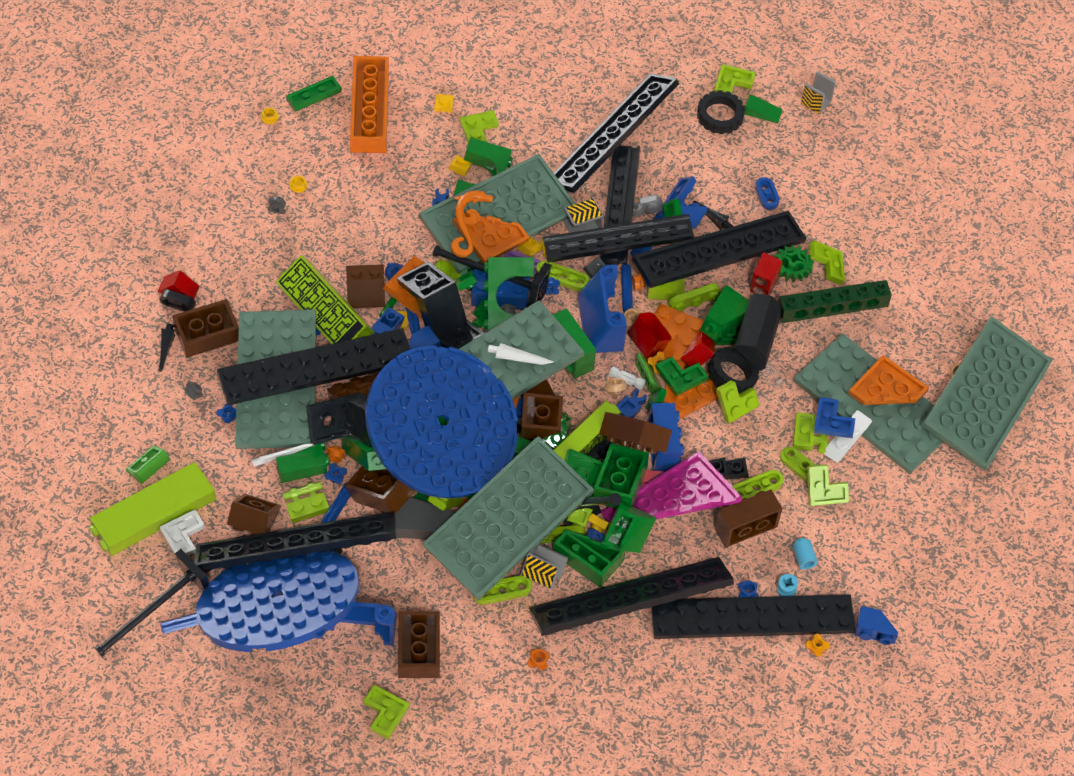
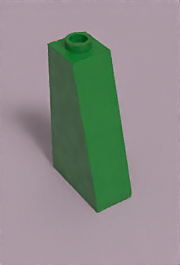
M726 285L707 314L700 330L713 340H716L742 325L749 300Z
M351 436L341 438L342 449L345 450V454L368 471L386 469L373 447L370 448Z

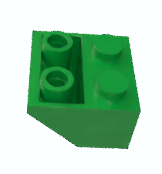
M621 502L604 534L603 541L607 542L609 546L619 549L620 547L625 548L626 552L640 553L657 517Z

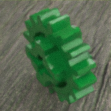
M792 245L791 248L784 246V250H778V254H775V257L782 261L780 278L785 276L786 281L791 278L795 282L796 279L803 281V277H809V273H812L814 261L811 260L810 254L807 255V249L802 251L801 246L796 249Z

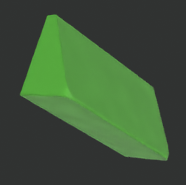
M640 353L637 354L635 365L641 377L646 380L645 385L649 393H653L662 386L653 368L648 364V359Z
M152 446L126 468L125 471L139 483L143 484L163 467L170 458L164 449Z

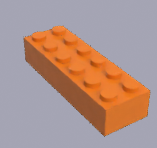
M353 56L350 153L387 152L389 57Z

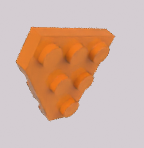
M488 215L486 217L480 216L479 222L475 226H467L473 241V251L484 265L485 262H488V257H500L523 245L530 239L519 223L503 222L500 218ZM454 218L452 223L464 237L456 218Z
M414 255L385 284L383 290L423 320L417 299L400 286L397 281L399 276L424 264L423 261Z
M660 304L655 315L672 337L663 351L664 357L668 359L673 356L681 368H686L687 365L680 358L701 331L704 320Z
M882 355L849 390L848 394L862 405L917 403L928 392L929 387L885 355Z
M709 378L707 382L675 396L667 384L665 389L667 393L663 403H675L676 411H679L680 420L717 400V387L714 385L715 382Z

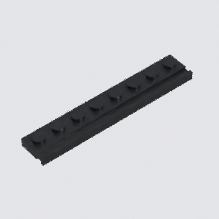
M619 146L613 152L604 227L632 223L641 152L640 146H637V148ZM629 250L601 254L600 259L605 265H627Z
M689 214L546 236L543 237L547 262L549 263L676 243L692 239L694 234Z

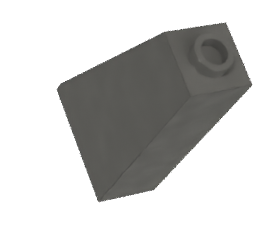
M410 497L395 514L396 538L427 540L456 512L451 510L442 511L433 504Z

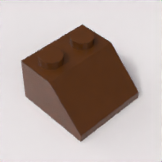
M384 264L346 266L347 302L353 308L385 307V290H383L385 286Z
M524 393L520 437L535 439L539 436L543 439L560 433L563 396Z
M243 494L232 502L227 525L232 526L237 531H249L251 535L270 532L282 505Z

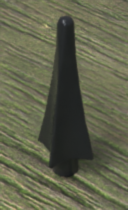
M707 207L705 215L720 230L733 227L728 222L729 216Z
M169 323L166 324V329L161 328V354L158 369L160 372L163 371L167 355L176 336L174 334L175 330H173L174 325Z

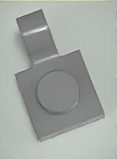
M657 194L643 197L640 199V202H634V209L636 210L633 211V216L639 217L645 211L648 214L664 211V203Z

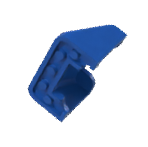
M617 264L601 267L578 294L582 330L595 347L596 353L624 351L627 329L626 318L620 312H609L608 299L615 297V282L618 277Z
M356 602L347 616L340 621L342 623L375 626V635L382 637L384 645L394 646L397 611L391 606ZM323 629L314 634L313 638L323 639V635L327 631Z

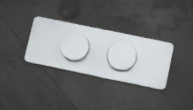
M858 410L851 417L856 418L853 439L835 436L828 444V447H826L824 454L837 463L872 423L870 418Z

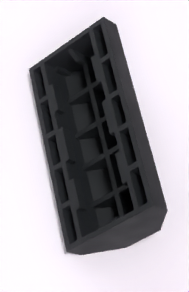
M755 293L750 296L734 348L761 371L767 365L781 318L782 305L770 295Z

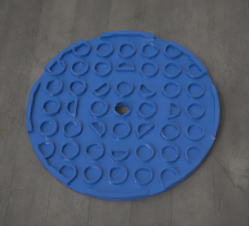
M429 345L416 347L399 354L379 372L371 385L367 397L365 411L366 427L376 455L395 478L411 489L425 495L438 498H461L477 493L511 462L518 440L516 409L507 388L491 372L492 369L462 350ZM438 417L445 418L447 425L440 426Z
M332 550L328 552H314L309 555H296L286 559H272L268 562L260 561L249 565L232 566L223 570L202 592L196 607L197 621L203 635H207L211 642L226 649L252 652L253 649L259 648L273 651L292 647L313 639V635L323 629L325 631L330 630L347 616L356 603L355 598L357 594L360 593L358 573L354 565L347 558Z

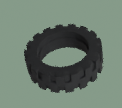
M718 90V92L711 91L710 94H705L703 99H700L697 119H699L700 125L704 126V129L710 130L712 133L729 134L734 130L736 131L742 125L745 106L742 100H739L737 95H732L731 92H723V90ZM714 104H724L734 110L735 116L730 120L720 121L712 118L706 110Z
M734 347L718 349L708 363L709 368L707 372L710 374L709 378L715 382L714 385L717 388L732 380L736 383L738 393L741 394L747 389L753 388L759 379V370ZM721 362H730L740 367L745 374L746 380L739 381L728 376L723 371Z

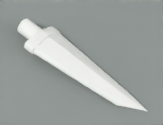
M500 343L499 347L489 345L488 352L496 354L495 358L539 365L553 363V361L502 343Z
M303 444L252 459L254 467L276 460V457L290 455L311 447L313 444Z

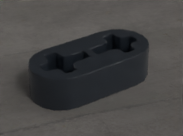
M164 290L159 298L163 305L183 312L194 309L196 305L193 298L171 290Z

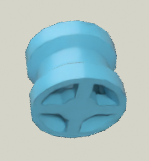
M792 574L782 575L777 585L778 594L780 596H794L799 584L797 578Z

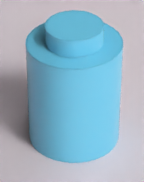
M806 538L797 539L792 545V549L799 568L804 570L815 567L818 564V559L811 540Z

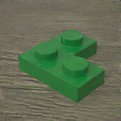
M672 356L656 364L657 371L675 396L703 384L709 379L708 374L699 363L682 370Z

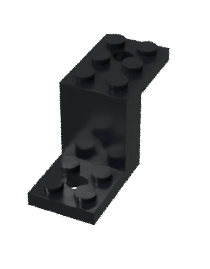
M429 261L397 278L398 284L417 299L425 327H430L440 340L442 347L460 349L485 334L467 320L456 282Z
M358 392L307 405L310 443L316 445L351 436L371 448L372 444L368 436L365 417L367 396ZM331 416L330 424L325 426V418Z

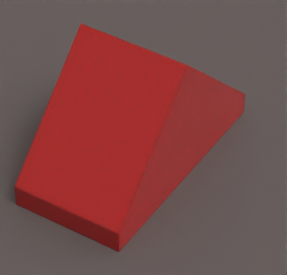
M179 270L164 276L158 292L163 293L164 290H171L195 299L200 286Z
M700 331L680 359L688 367L697 363L702 366L714 356L715 342L704 332Z

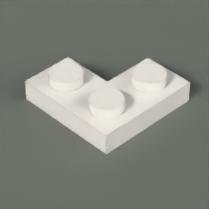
M193 510L159 528L174 555L179 549H182L190 556L196 552V548L189 536L205 529V524L197 511Z

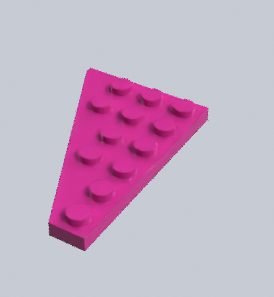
M698 451L640 487L633 507L653 515L657 519L735 504L741 502L742 499L740 494ZM608 507L601 511L602 517L609 524L616 508Z

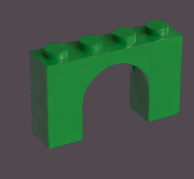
M470 137L464 160L485 168L492 176H495L505 171L507 167H511L513 157H510L512 149ZM458 179L453 196L476 184Z
M488 257V262H485V273H488V281L484 282V291L488 292V300H484V311H488V318H484V330L489 331L516 315L509 314L499 307L496 299L497 290L504 281L510 278H534V257Z
M324 442L316 444L315 447H308L298 453L276 457V465L281 483L327 473V466L330 465L328 454L324 455L323 452L325 449Z

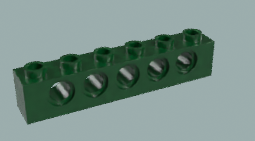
M887 280L779 296L778 302L782 305L780 320L781 323L889 307L892 293Z

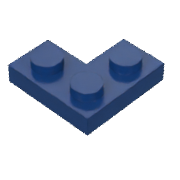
M820 397L814 433L853 439L856 418L837 416L839 400Z

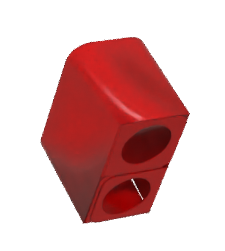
M764 252L762 253L753 272L750 292L755 294L753 288L758 287L765 292V295L771 294L780 278L782 261ZM757 278H763L767 285L758 284L756 282Z
M652 312L640 313L627 332L646 359L656 356L657 352H663L672 339L669 332Z

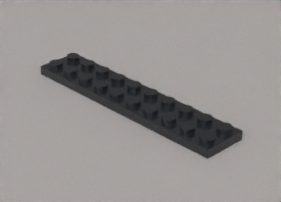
M650 73L554 172L565 190L575 193L660 103L679 85L678 79Z
M785 211L636 254L632 260L648 287L653 288L758 257L763 252L768 254L784 249V246L791 247L792 245L805 243L807 238L791 213Z
M402 328L217 369V375L227 406L380 372L396 356L410 350V346Z
M395 511L196 544L194 563L203 572H208L212 569H226L236 565H249L260 561L268 562L272 559H286L296 555H309L320 551L328 552L332 549H346L356 545H369L380 541L388 542L396 539Z
M720 557L539 604L529 607L530 615L541 635H551L555 632L569 630L581 625L591 624L622 614H629L633 611L648 609L652 606L725 588L726 586L734 585V578Z
M851 594L678 599L651 607L654 639L849 634L856 631Z

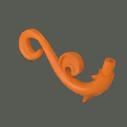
M469 191L461 196L454 197L455 200H458L455 209L456 220L468 243L467 249H461L459 243L464 241L463 237H457L451 242V251L460 258H466L472 254L474 249L473 241L467 226H475L480 219L479 213L473 209L467 210L464 215V208L472 201L473 204L477 201L492 203L493 196L487 195L483 191Z

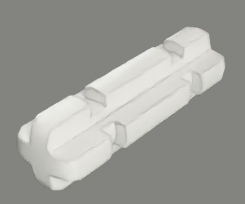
M615 366L611 368L609 372L610 377L624 379L626 384L630 386L635 385V388L640 390L644 388L645 379L636 378V375L624 370L619 371L620 369Z

